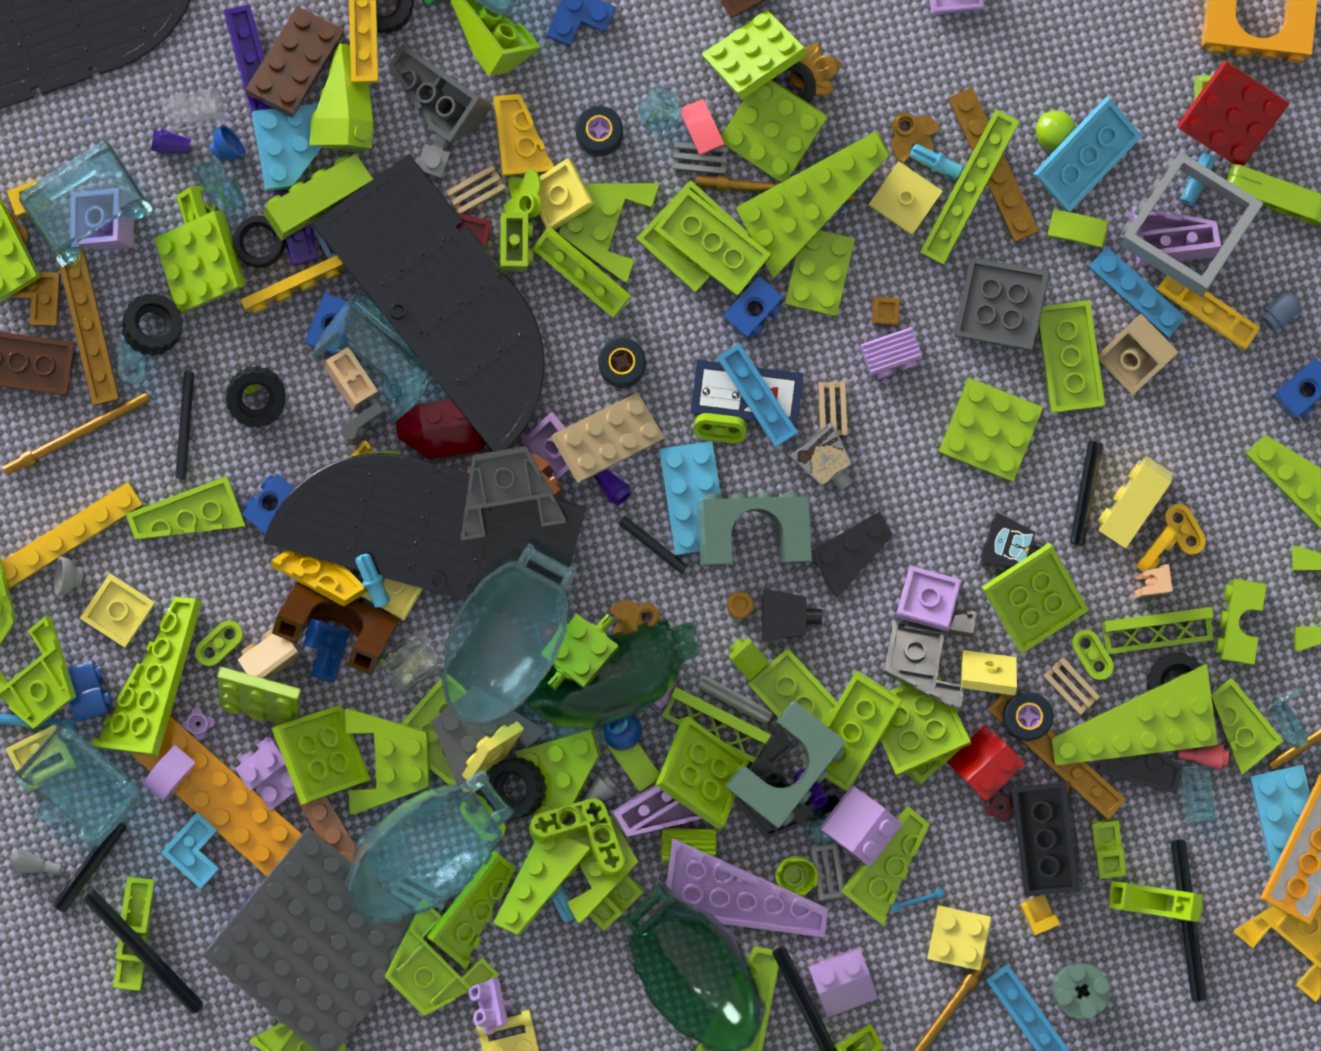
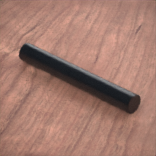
M626 516L619 522L621 527L682 574L688 567L687 564Z

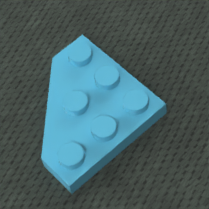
M318 104L300 106L293 118L276 109L252 112L265 191L290 189L320 151L321 147L309 146L311 117Z

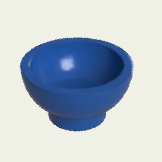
M220 125L213 134V142L209 145L213 155L222 162L226 159L238 160L244 157L245 149L237 135L227 126Z
M629 713L612 715L604 727V738L607 744L616 750H627L633 747L642 735L640 721Z

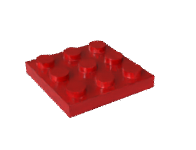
M1224 60L1176 126L1231 163L1244 166L1290 103Z

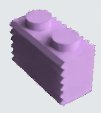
M912 327L863 343L860 346L870 377L877 375L878 379L892 375V370L902 367L903 371L917 367V361L922 359V353Z

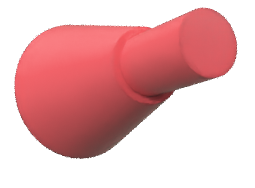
M1224 744L1197 748V750L1182 749L1179 750L1178 759L1195 760L1197 763L1222 771V766H1228L1229 750H1224Z

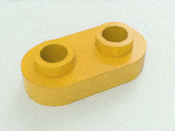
M1175 504L1169 507L1164 514V522L1166 526L1169 525L1177 531L1175 537L1178 538L1176 544L1179 549L1187 555L1201 552L1205 547L1206 538L1190 509L1183 504ZM1175 513L1181 515L1182 520L1180 523L1174 522L1173 515ZM1187 537L1194 538V546L1187 545Z
M1167 525L1140 558L1136 567L1142 572L1148 569H1155L1162 560L1158 557L1164 549L1169 551L1178 540L1175 537L1177 531Z

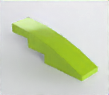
M127 876L121 917L148 944L155 880ZM119 939L113 988L141 992L145 965Z

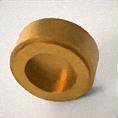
M738 591L728 598L727 610L734 618H746L753 611L754 602L748 593Z

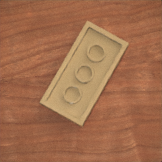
M637 392L554 433L551 438L577 483H580L661 442L664 436Z

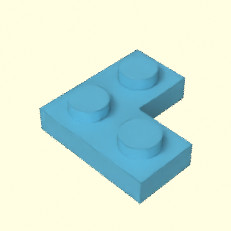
M197 812L162 850L161 854L202 889L220 869L201 851L218 830Z

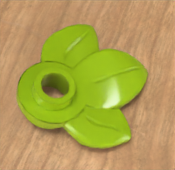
M528 168L524 178H508L511 199L504 204L503 209L506 213H528V218H535L542 209V199L539 195L541 180L533 168Z

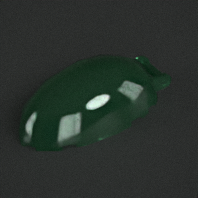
M660 619L657 621L658 625L649 627L646 622L637 625L638 630L626 635L620 631L607 636L619 646V650L585 689L576 682L565 678L555 691L547 682L550 681L557 671L552 673L548 669L528 686L531 691L528 695L527 693L524 694L521 699L539 718L558 726L597 728L635 717L661 700L679 677L683 663L699 654V645L695 642L694 637L696 634L695 625L691 622H685L671 628L667 619Z
M658 882L654 887L655 890L632 913L624 916V922L633 932L628 937V947L631 948L634 959L632 965L635 975H639L641 982L645 986L644 992L652 1005L679 1033L688 1039L693 1038L701 1043L704 1049L710 1051H741L751 1047L757 1038L766 1011L756 969L735 935L713 914L692 903L679 901L666 884ZM662 899V905L642 924L640 920Z

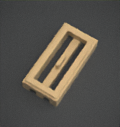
M491 165L446 192L458 213L464 214L506 190V187L494 166ZM490 174L493 176L492 178L470 189L462 195L455 197V194L475 184L476 182L482 180ZM497 183L498 186L464 206H460V202Z
M845 381L818 382L820 430L826 426L824 389H829L831 423L839 436H847ZM835 388H840L841 430L836 428Z
M1063 657L1043 675L1047 682L1079 715L1084 713L1100 697ZM1063 666L1091 697L1087 699L1064 675L1059 667ZM1053 673L1084 703L1081 707L1052 678L1051 675Z

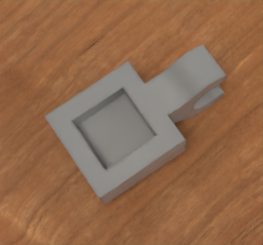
M437 133L433 146L424 145L418 165L424 173L442 179L451 154L444 151L447 140Z

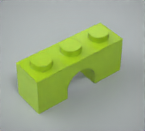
M1233 579L1230 580L1229 585H1225L1223 600L1227 601L1226 610L1221 612L1219 627H1223L1221 638H1217L1215 653L1219 654L1218 660L1244 665L1255 664L1259 638L1244 634L1240 629L1239 620L1245 611H1263L1267 584Z

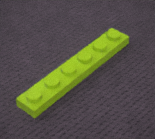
M995 109L920 253L945 265L1020 121Z

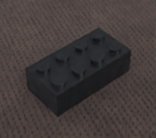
M1070 781L1013 787L1012 797L1024 897L1083 890Z

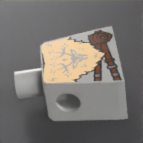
M831 422L790 452L791 457L821 486L832 480L839 491H841L853 482L844 470L852 464V461Z

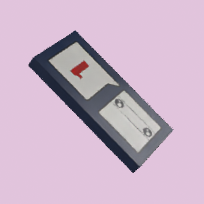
M697 360L690 414L710 413L740 417L744 421L758 422L719 362ZM756 367L794 427H797L804 373Z

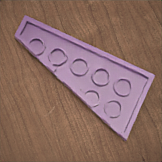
M672 839L662 916L817 937L825 936L828 908L676 839Z

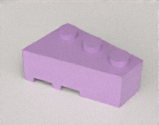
M1132 206L1129 214V221L1132 223L1138 216L1134 213L1137 209L1136 206ZM1151 211L1136 234L1178 262L1212 258L1217 255L1221 248L1217 221L1186 215L1182 217L1169 215L1164 211ZM1135 255L1137 267L1150 265Z
M655 785L610 812L623 835L627 837L703 819Z

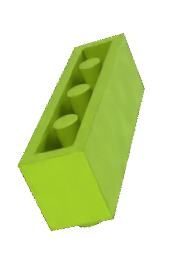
M356 153L349 158L347 155L342 156L334 162L332 168L327 171L325 168L320 169L311 176L312 179L305 184L299 182L289 189L288 194L283 197L277 195L266 203L264 216L281 241L318 220L373 180Z

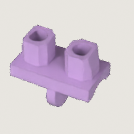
M492 978L469 989L470 999L479 1004V1010L475 1011L474 1014L475 1025L483 1027L484 1034L491 1035L496 1029L508 1025L506 1012L513 1009V1004L511 1001L503 999L499 978Z

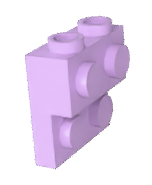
M269 736L257 744L259 750L256 753L249 751L238 760L241 764L235 769L249 791L256 789L271 811L293 796L296 790L277 741Z

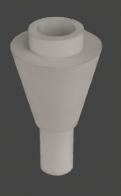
M598 774L584 800L596 798L603 802L618 793L616 790L618 784L610 775L606 774L603 776Z
M19 847L18 852H12L9 867L14 868L13 873H41L42 871L58 875L61 867L60 864L44 861V859Z

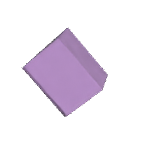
M551 412L521 442L524 446L528 447L530 452L546 460L554 471L551 475L560 480L570 472V469L551 436L565 427L556 415Z

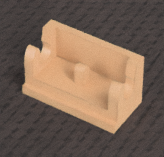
M349 347L325 361L323 368L352 411L358 409L363 402L374 398L378 390Z
M1169 564L1147 570L1135 577L1136 580L1147 579L1145 584L1148 585L1134 591L1135 598L1165 595L1173 591Z

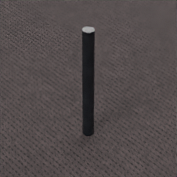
M184 372L176 479H186L194 372Z

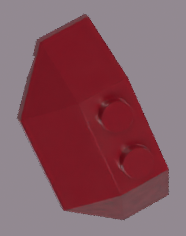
M451 399L418 404L394 412L398 439L427 459L482 451L486 445Z

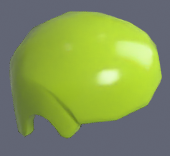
M1050 110L1042 114L1038 119V123H1036L1035 129L1040 148L1052 154L1076 129L1073 118L1064 111Z
M790 856L784 859L776 869V883L778 886L797 895L806 896L810 890L817 887L819 873L813 862L804 856Z

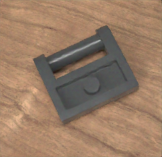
M376 402L346 423L341 429V434L350 445H357L361 442L364 433L370 429L374 432L385 425L384 419L388 415L379 402Z

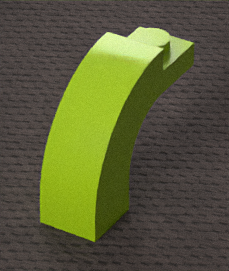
M1111 881L1108 908L1199 922L1203 909V894Z

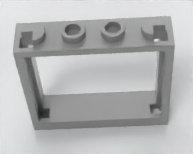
M1180 152L1176 159L1171 157L1162 170L1166 173L1163 179H1156L1148 191L1152 194L1147 202L1142 200L1134 212L1138 215L1133 223L1128 221L1120 233L1124 236L1120 246L1203 297L1263 203ZM1179 169L1246 210L1203 276L1136 235Z

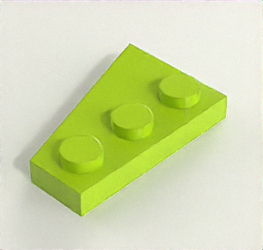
M1229 678L1211 693L1212 704L1240 775H1243L1281 744L1283 739L1232 678Z

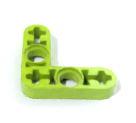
M587 799L537 814L531 820L529 832L533 838L540 841L585 829L599 870L604 875L614 876L623 867L624 857L607 809L599 799ZM590 806H592L594 810H599L596 816L598 825L594 826L593 828L591 826H593L595 823L594 816L592 814H587ZM564 813H570L575 818V823L571 826H566L562 824L560 816ZM552 817H555V824L548 826L545 833L541 829H536L539 821L543 825H547L553 821ZM597 831H605L609 835V841L605 844L597 842L595 839ZM611 846L613 849H610L608 852L611 860H617L614 868L609 864L605 865L608 858L606 849Z

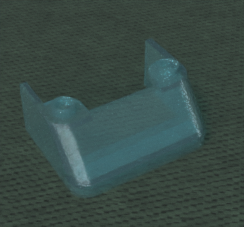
M363 291L356 292L324 329L311 356L316 359L326 349L333 352H341L347 346L385 378L383 384L384 394L390 401L396 404L390 421L395 423L421 400L431 374L367 293Z

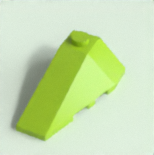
M450 0L473 55L488 76L510 72L541 48L524 25L520 22L515 24L505 16L507 11L502 6L497 8L488 0Z
M339 44L328 72L329 77L325 88L321 90L319 96L321 99L318 107L311 117L309 146L359 153L372 149L373 116L369 83H351L350 45Z

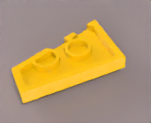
M521 94L494 96L493 104L502 177L525 175L528 168H533L538 174L546 173L552 169L554 165L546 153L542 139L540 140Z
M290 550L271 560L270 567L343 607L365 592V587H363L362 583L343 565Z

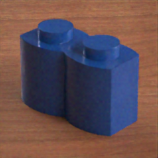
M91 660L69 667V675L76 694V698L70 702L75 721L81 722L109 713V706H112L113 702L109 691H104L101 681L105 680L101 665H96L95 661Z

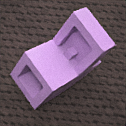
M174 745L149 773L143 785L155 797L163 802L164 800L168 802L174 796L178 785L192 772L196 762Z

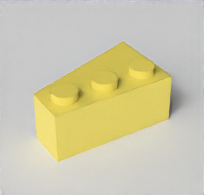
M1145 456L1141 464H1136L1128 475L1130 480L1125 487L1121 486L1113 497L1116 502L1112 508H1106L1099 517L1098 522L1101 523L1099 531L1124 548H1127L1171 484L1173 473L1148 456Z

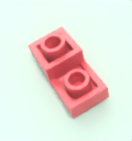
M703 99L679 109V113L699 156L724 146L720 133Z

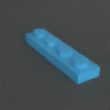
M1108 247L1088 266L1097 277L1136 312L1142 314L1165 338L1168 339L1186 319L1182 313Z
M740 343L717 357L724 371L775 448L798 434V431Z
M1008 964L985 979L1035 1051H1070Z

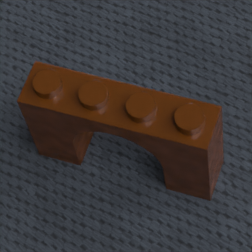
M297 581L277 614L272 634L297 644L311 619L340 622L349 627L357 637L347 666L372 676L394 637L400 618L356 599L343 607Z

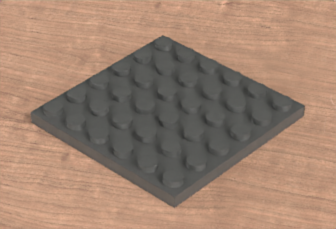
M307 827L201 956L317 1051H336L391 984L384 976L414 915ZM430 930V931L423 937V939H424L425 941L427 940V936L429 935V933H430L432 930Z

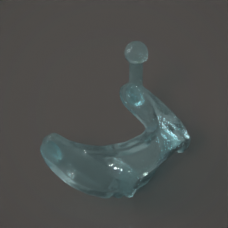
M1294 688L1291 693L1275 701V705L1270 708V713L1277 729L1288 744L1294 748H1300L1308 744L1307 734L1286 702L1293 697L1301 695L1299 688ZM1282 711H1285L1288 718L1292 722L1294 728L1296 729L1295 733L1293 732L1287 720L1283 716Z

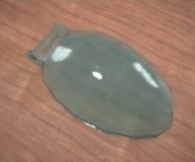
M528 544L518 562L506 563L493 573H490L481 580L482 582L468 596L457 613L445 643L443 672H441L445 700L460 720L485 724L511 713L536 690L556 661L567 631L569 602L566 591L577 572L576 568H568L534 549L533 545ZM530 559L564 578L561 584H558L526 566L528 560Z
M485 771L478 772L462 785L449 784L424 791L398 806L366 836L349 868L348 893L352 909L355 913L361 914L372 920V922L402 920L401 917L415 912L417 915L429 911L460 892L474 879L473 874L483 864L486 865L492 857L491 851L497 844V841L501 839L502 831L498 826L513 814L512 808L503 802L489 782V776ZM479 788H481L496 809V812L492 815L488 813L474 793Z

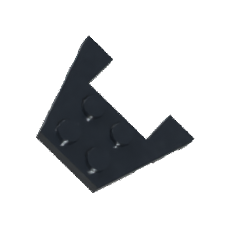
M779 727L774 729L749 770L768 785L775 788H785L790 786V784L774 767V764L795 746ZM827 786L824 791L828 800L823 806L816 808L810 802L803 805L798 803L792 811L795 815L786 827L781 825L779 828L773 826L737 796L734 802L767 840L799 827L798 825L823 817L824 814L833 811L840 800Z

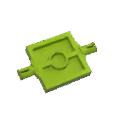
M576 614L542 654L543 658L554 665L557 671L547 684L556 691L566 678L586 689L619 650V646L605 634V631L615 620L611 616L609 617L608 614H605L601 621L595 625L588 623Z

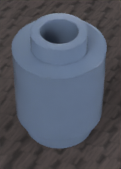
M1281 292L1263 309L1264 313L1260 317L1271 330L1282 329L1301 311L1299 307L1301 302L1293 293L1289 292L1286 294Z

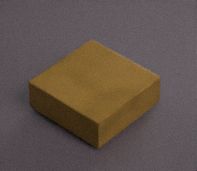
M873 297L871 324L898 326L900 298Z

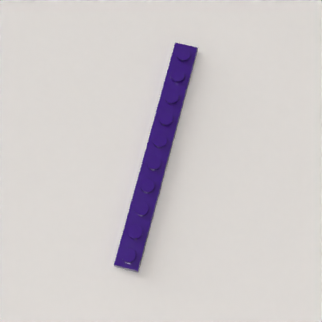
M250 5L225 9L223 12L245 93L248 84L264 60ZM245 94L251 118L253 111L274 109ZM289 189L271 191L272 196L280 195L283 197L289 193ZM310 224L284 239L291 266L319 259Z

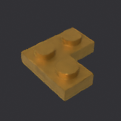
M39 272L41 278L8 299L31 300L29 325L58 327L61 274L58 272Z

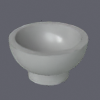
M62 556L58 558L54 572V591L56 595H65L70 593L73 588H80L83 578L82 567H76L72 560Z

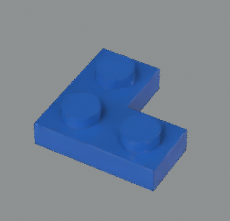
M561 0L546 37L571 47L581 23L606 33L616 7L600 0Z
M310 620L303 645L318 650L316 659L313 662L312 677L332 683L335 682L350 631L317 620Z

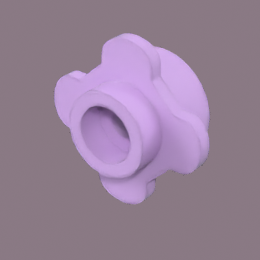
M194 708L188 719L182 723V727L194 734L195 739L203 740L206 737L205 733L214 726L215 721L212 717L204 715L200 708ZM198 721L201 722V725L199 727L196 726V722Z

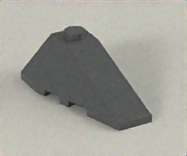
M404 44L401 45L388 65L402 88L407 91L413 100L417 110L426 119L430 129L450 143H454L477 129L493 106Z

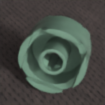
M1072 963L1061 968L1056 973L1051 986L1053 999L1057 1007L1065 1014L1077 1019H1091L1104 1010L1110 997V984L1105 975L1096 967L1086 963ZM1085 984L1084 990H1086V994L1084 996L1080 995L1077 998L1078 992L1075 991V987H1082Z

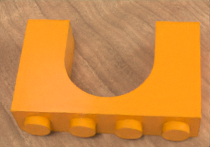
M1206 0L1201 48L1208 49L1209 53L1222 54L1224 51H1230L1239 57H1249L1251 54L1261 55V58L1265 60H1276L1277 57L1287 58V61L1291 63H1303L1304 60L1307 61L1312 55L1317 0H1286L1282 30L1268 38L1251 36L1241 28L1236 17L1237 0Z

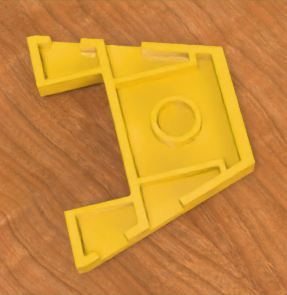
M1321 904L1310 925H1306L1271 906L1233 930V933L1251 948L1255 947L1270 927L1313 963L1295 986L1316 1002L1321 994Z

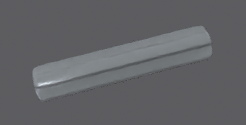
M703 676L698 685V688L763 724H768L773 716L772 711L708 676Z

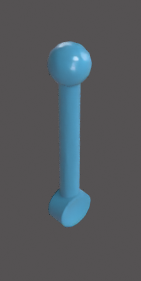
M939 888L934 893L904 902L894 901L890 909L893 912H898L902 907L933 898L942 899L945 896V891Z

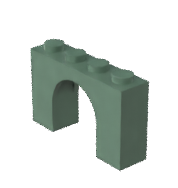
M786 492L784 497H774V493H758V498H748L747 493L732 494L731 499H721V494L705 495V499L697 502L700 566H727L733 564L732 527L736 519L747 511L762 513L774 523L778 533L779 564L807 563L812 561L809 496L800 497V492Z
M796 701L790 702L775 723L803 746L807 762L802 777L791 786L775 788L741 765L725 786V788L776 828H779L781 825L786 827L795 815L792 811L798 803L803 805L812 794L809 791L810 787L815 781L819 784L829 772L826 769L828 764L832 760L836 762L845 751L842 746L846 741Z

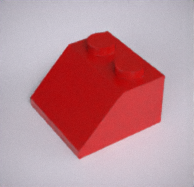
M984 725L970 738L971 745L960 749L946 763L982 801H987L1025 763L1001 738Z

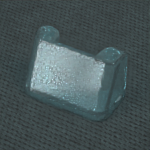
M106 142L95 145L24 190L19 197L25 212L62 267L78 258L81 252L80 245L78 244L79 241L122 214L129 220H139L153 210L125 163L112 145Z
M63 720L60 721L15 773L18 777L16 781L21 787L27 791L32 788L42 793L78 825V829L81 831L78 836L88 845L94 843L97 847L143 798V790L131 778Z

